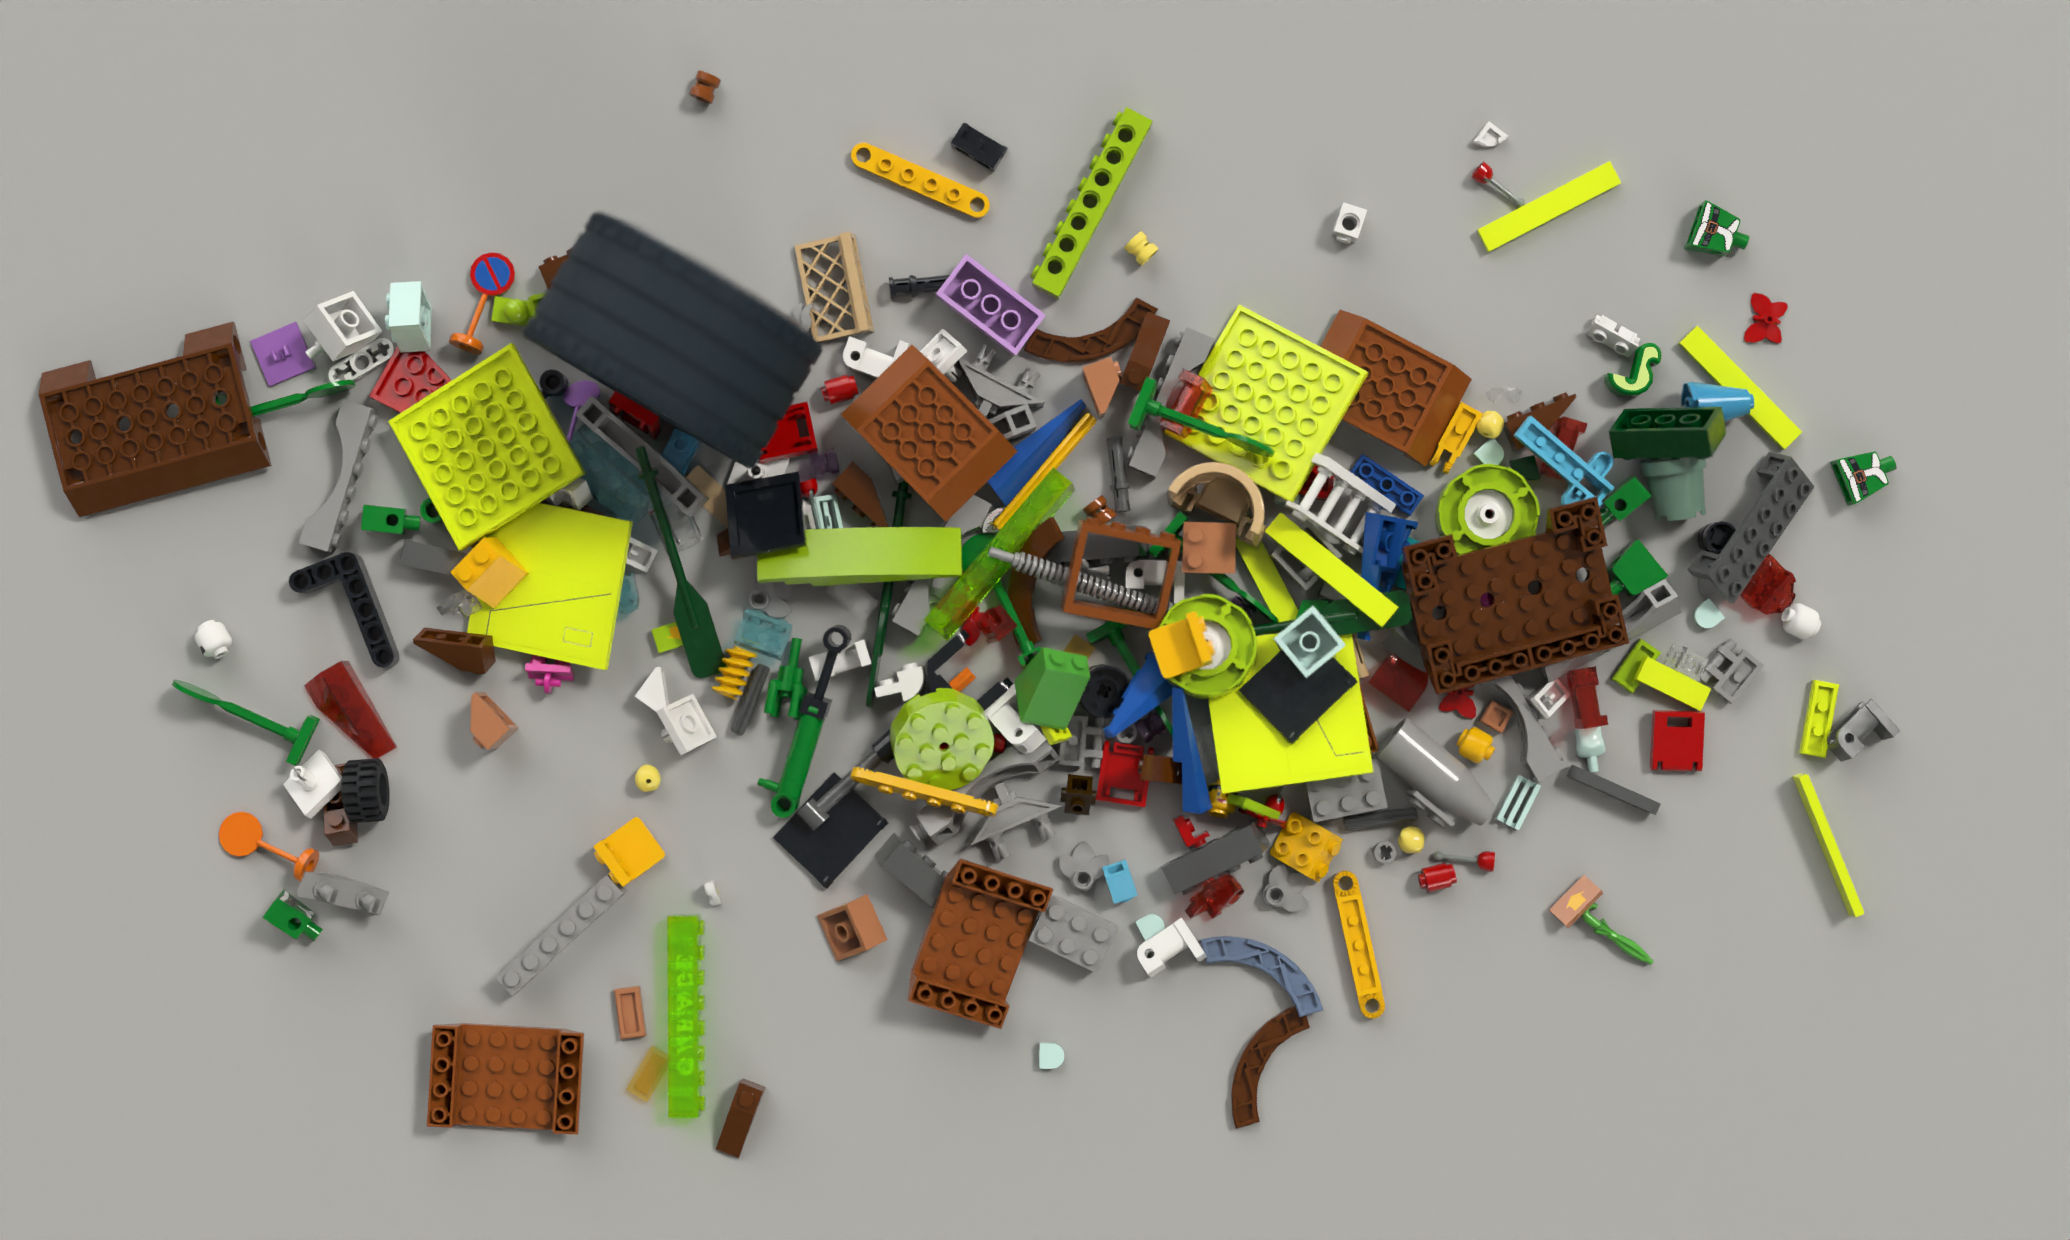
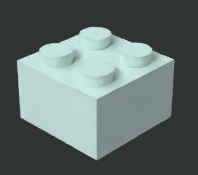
M421 281L391 283L390 293L386 295L389 315L385 316V324L387 330L391 331L392 342L397 344L400 353L430 351L432 307Z
M1314 606L1274 637L1276 643L1306 678L1346 646Z

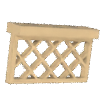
M844 232L838 236L795 245L806 306L812 304L817 295L828 301L821 314L814 310L813 307L810 311L812 337L820 343L855 334L874 332L855 234ZM838 242L840 252L834 260L824 252L829 244ZM822 245H823V247L821 248V250H819L818 248H816V247H818V246H822ZM812 248L818 252L811 265L804 261L802 250ZM822 255L833 262L826 274L815 268ZM836 265L844 269L845 276L840 284L829 277ZM813 270L823 276L816 289L808 284V277ZM827 280L838 286L830 299L820 293ZM841 289L849 294L850 300L845 308L834 302ZM832 304L842 310L835 323L825 317ZM846 313L853 317L855 329L844 330L839 326ZM822 319L833 325L828 335L819 336L817 327ZM836 329H839L841 331L834 333Z

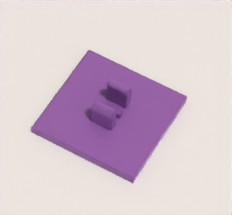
M297 322L250 341L269 387L316 368L313 360L305 352L308 348Z

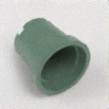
M1685 457L1680 460L1659 458L1656 460L1646 459L1640 461L1642 474L1647 478L1655 521H1661L1660 516L1667 517V521L1694 518L1698 511H1700L1701 515L1706 514L1703 470L1707 467L1706 459Z

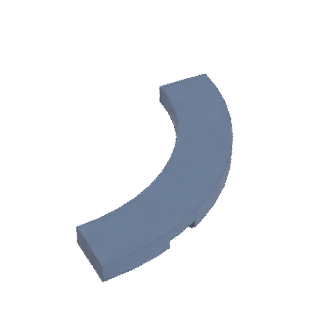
M1220 936L1200 939L1201 947L1207 956L1205 958L1206 964L1226 961L1253 966L1271 976L1284 988L1291 998L1299 1017L1324 1011L1320 998L1306 975L1293 961L1278 950L1264 943L1241 937Z

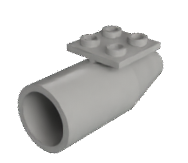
M1407 717L1392 729L1378 747L1379 751L1375 752L1374 756L1413 787L1412 790L1408 789L1405 792L1410 797L1408 802L1419 810H1427L1429 812L1427 817L1438 826L1448 825L1453 827L1455 822L1452 820L1456 815L1481 826L1489 819L1496 808L1468 768Z

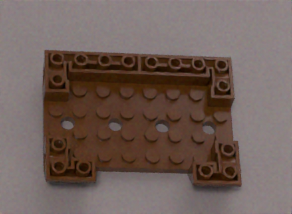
M235 322L185 334L183 356L96 379L91 360L42 373L38 394L63 492L79 517L272 466L260 418L253 416L242 371L247 370ZM224 391L227 394V401L223 405H218L216 395ZM172 404H176L179 408V413L175 418H170L167 413L169 406ZM124 417H128L131 422L130 428L126 431H122L119 426L121 419ZM76 430L82 433V440L78 444H74L71 439L72 433Z
M1597 497L1547 509L1546 528L1543 533L1457 555L1452 534L1402 548V573L1410 600L1422 660L1436 694L1446 693L1629 644L1619 595L1611 591L1602 547L1608 545ZM1579 568H1585L1587 577L1579 582L1576 579V572ZM1533 580L1538 581L1540 586L1535 594H1531L1528 591V585ZM1484 593H1489L1492 596V602L1487 607H1483L1480 603V598ZM1441 605L1444 608V615L1440 619H1435L1432 611L1436 606Z

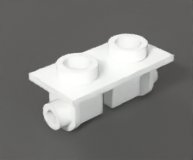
M1596 315L1592 325L1585 334L1592 337L1596 342L1610 347L1616 353L1629 358L1639 346L1640 338L1637 337V334L1623 326L1616 332L1614 331L1617 325L1616 322L1604 315Z

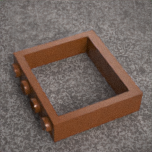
M1087 517L1086 520L1079 519L1061 603L1062 611L1150 629L1159 628L1165 618L1181 546L1180 540L1175 538L1176 534L1161 531L1160 535L1150 533L1151 529L1136 526L1135 530L1128 529L1126 524L1120 522H1111V525L1102 524L1101 519ZM1088 532L1170 548L1155 615L1074 600Z

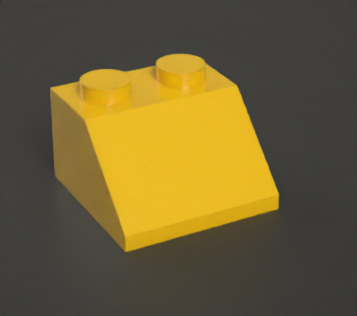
M497 537L483 538L450 572L466 591L493 608H496L529 574Z

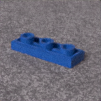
M1361 454L1350 470L1352 474L1396 504L1395 507L1408 516L1412 515L1424 497L1419 491L1364 454ZM1386 480L1390 483L1389 489L1383 488V481Z

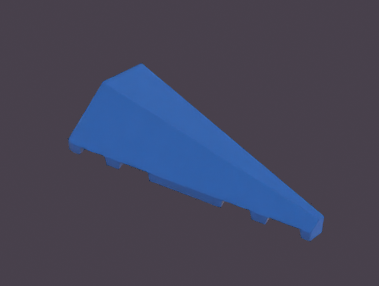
M1082 399L1017 444L1014 448L1018 452L988 481L1006 507L1073 427L1075 421L1086 408Z
M1366 512L1361 577L1380 593L1390 592L1401 567L1399 559L1402 554V548L1410 545L1407 541L1412 529H1417L1418 522ZM1370 631L1357 633V638L1370 641Z
M1153 649L1144 657L1146 660L1142 669L1136 671L1123 694L1122 699L1124 701L1120 708L1114 710L1112 714L1114 718L1111 724L1104 728L1103 731L1106 738L1116 736L1172 696V687L1174 686L1162 676Z
M1179 686L1172 687L1173 761L1182 762L1183 812L1201 814L1212 808L1184 690Z

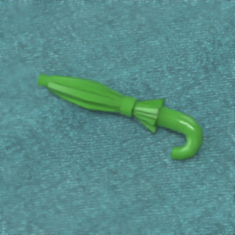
M1593 903L1581 915L1583 921L1594 928V934L1607 936L1624 953L1637 960L1646 962L1649 965L1653 963L1654 960L1633 940L1619 935L1613 929L1611 930L1604 918L1598 920L1589 913V910H1595L1598 904Z

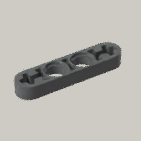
M1571 765L1567 777L1653 815L1657 814L1661 805L1650 798L1575 765Z

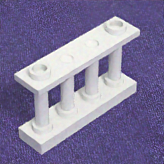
M1315 453L1311 462L1319 467L1317 470L1319 472L1300 505L1291 501H1287L1285 505L1293 510L1292 515L1304 522L1307 519L1344 544L1342 549L1354 556L1356 553L1363 555V548L1358 544L1364 536L1365 514L1350 539L1342 534L1360 501L1365 499L1369 501L1366 512L1380 513L1381 510L1392 513L1396 504L1333 459ZM1333 476L1336 478L1334 481L1335 486L1318 515L1315 516L1308 510L1326 479ZM1349 487L1352 490V497L1335 526L1332 527L1325 521L1344 489L1347 490Z

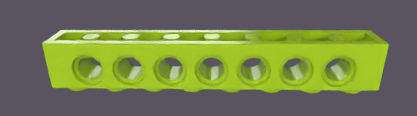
M1128 107L1125 108L1123 113L1120 111L1117 113L1112 125L1116 126L1111 135L1109 133L1106 134L1101 144V147L1104 149L1100 157L1095 155L1089 166V169L1092 170L1088 179L1083 177L1077 189L1080 191L1077 200L1072 199L1065 211L1069 214L1065 222L1060 221L1054 231V234L1057 235L1054 243L1047 244L1042 254L1045 257L1042 265L1039 266L1037 264L1030 278L1034 279L1032 282L1033 287L1059 300L1147 136L1153 122L1151 119ZM1126 131L1132 135V139L1129 142H1122L1118 135ZM1111 153L1119 155L1121 160L1117 164H1110L1106 157ZM1099 175H1104L1108 178L1109 183L1105 186H1099L1096 184L1095 178ZM1087 197H1093L1096 199L1097 205L1094 208H1087L1084 206L1083 200ZM1082 219L1085 222V227L1082 230H1075L1071 225L1072 221ZM1068 240L1073 243L1074 248L1070 252H1064L1059 247L1060 243ZM1053 262L1059 263L1062 266L1061 272L1058 274L1050 273L1048 270L1049 264Z

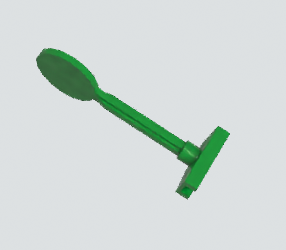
M1146 377L1128 420L1131 429L1140 431L1147 414L1154 417L1160 416L1215 438L1226 439L1249 452L1265 457H1273L1275 451L1259 441L1240 434L1227 433L1217 426L1164 407L1162 403L1154 401L1153 398L1158 384L1156 380Z
M341 380L319 385L307 390L305 393H296L251 406L252 413L255 417L300 404L310 398L334 395L350 390L356 384L354 380ZM216 395L218 405L226 403L227 395Z
M1179 512L1164 531L1176 534L1175 538H1178L1181 542L1179 551L1183 553V537L1179 533L1183 529L1184 522H1188V518ZM1152 545L1148 551L1158 559L1168 547ZM1208 573L1228 590L1237 593L1246 603L1272 623L1279 621L1272 612L1248 593L1241 590L1225 573Z
M986 533L974 535L962 547V570L966 574L972 566H975L969 578L976 582L991 583L1020 644L1018 648L1022 655L1017 658L1024 669L1041 650V647L1035 648L1033 642L1028 640L1001 583L1000 576L1004 574L1008 563L989 557L987 554L978 565L981 555L989 552L996 536ZM1001 539L997 540L994 548L1008 552Z
M1108 621L1086 634L1091 645L1108 638L1112 646H1116L1133 677L1136 671L1140 670L1139 665L1124 642L1126 638L1121 632V629L1129 624ZM1160 705L1155 707V710L1173 740V727Z
M175 679L172 682L174 688L187 695L218 705L228 713L284 737V740L293 744L286 762L294 766L300 764L320 721V718L309 715L306 717L300 730L291 726L288 728L235 703L223 701L216 695L190 683Z

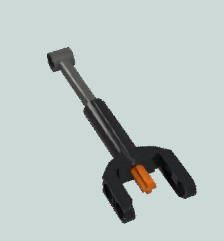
M965 629L960 631L928 660L926 694L936 692L937 688H950L961 692L976 679L975 675L967 667L949 683L940 674L937 675L935 673L937 669L964 646L965 641L970 637V634ZM1008 677L1001 682H997L977 702L985 711L1014 683ZM890 729L871 745L873 752L855 767L864 768V771L866 769L873 771L882 762L889 764L894 759L890 743ZM852 770L818 801L812 798L797 812L812 831L830 816L827 812L859 784L850 779Z

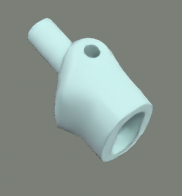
M1601 725L1575 728L1577 756L1587 758L1589 772H1598L1597 756L1605 752Z

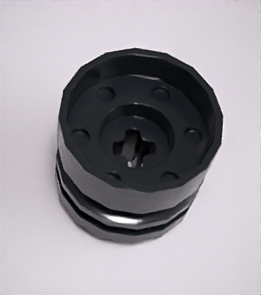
M1104 664L1089 667L1090 679L1079 703L1084 710L1096 717L1112 718L1114 717L1112 715L1114 710L1120 708L1124 701L1122 696L1131 681L1117 667ZM1099 685L1108 687V690L1105 691L1106 696L1103 697V695L1097 694V691L1100 690Z

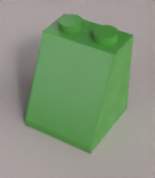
M1043 647L1014 679L1020 722L1065 730L1090 679L1087 656Z

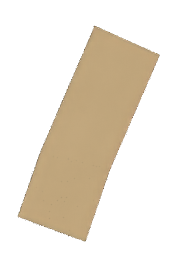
M697 465L686 478L709 497V500L703 507L728 528L725 489Z

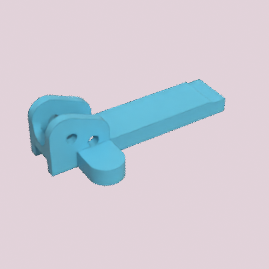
M1528 416L1513 435L1520 443L1569 483L1567 490L1561 497V505L1595 497L1579 483L1583 477L1593 487L1600 490L1597 496L1599 507L1602 505L1601 501L1607 493L1615 488L1604 478L1613 466V457L1608 452H1597L1586 463L1532 416Z

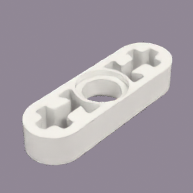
M386 338L375 340L333 365L328 373L330 381H341L336 379L338 376L337 371L339 369L343 372L349 370L348 363H350L351 368L357 374L354 375L350 371L344 375L345 380H359L389 362L396 349L395 344ZM380 345L389 346L390 348L387 350L388 355L385 356L381 353L375 356L378 359L375 363V359L369 351L371 350L372 353L376 354L381 350ZM360 356H367L369 359V365L366 369L360 370L356 366V361Z

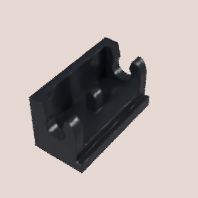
M967 123L961 125L951 141L952 148L992 172H995L1008 150L1007 147L977 131Z

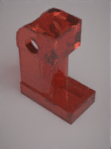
M1182 368L1178 378L1184 385L1171 409L1197 418L1213 388L1205 378ZM1163 417L1159 422L1162 428L1183 438H1186L1192 431V428Z
M1563 416L1555 422L1553 435L1574 451L1577 438L1585 433L1588 423ZM1542 462L1540 475L1566 482Z
M1596 666L1569 670L1567 682L1571 692L1575 728L1586 729L1608 725L1607 715L1600 714L1595 686L1599 685Z

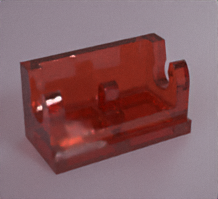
M1001 604L992 606L985 611L988 617L986 619L988 627H985L982 621H977V626L987 638L985 641L988 644L999 642L1017 627V624Z

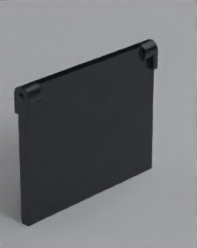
M1281 650L1239 692L1282 734L1288 743L1293 745L1307 729L1358 681L1333 656L1306 678L1286 653Z
M834 772L805 804L812 798L818 801L842 778ZM853 789L827 812L830 817L814 831L796 812L773 837L827 889L888 824L887 819L883 818Z

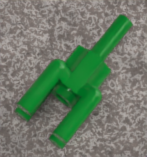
M792 638L788 665L780 666L778 679H771L769 681L764 713L770 714V717L779 718L782 699L789 698L791 701L788 717H793V720L796 721L799 720L801 714L799 711L804 695L808 693V688L802 685L804 669L797 668L802 639Z

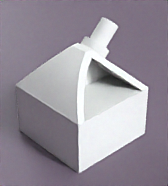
M352 291L318 304L306 317L304 322L317 341H315L313 347L305 352L311 360L320 353H327L331 360L335 361L369 345L380 335L382 330L355 292Z

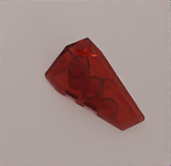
M340 661L304 685L315 706L373 759L379 758L397 748L349 661Z

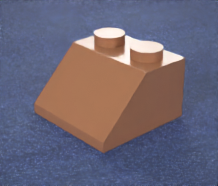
M1111 357L1082 367V375L1099 419L1105 416L1119 385V378H1122L1118 362H1113Z
M1184 522L1182 572L1235 574L1237 523Z
M475 692L471 696L470 732L475 736L472 739L481 749L499 748L519 727L486 692Z
M868 894L817 915L836 961L867 951L887 940Z

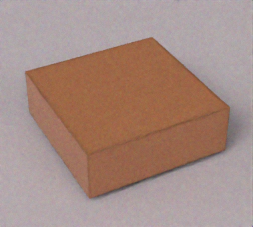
M1490 700L1479 722L1502 734L1514 712L1496 701Z

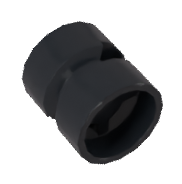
M1723 521L1707 524L1698 533V545L1701 550L1719 555L1736 529L1730 523Z

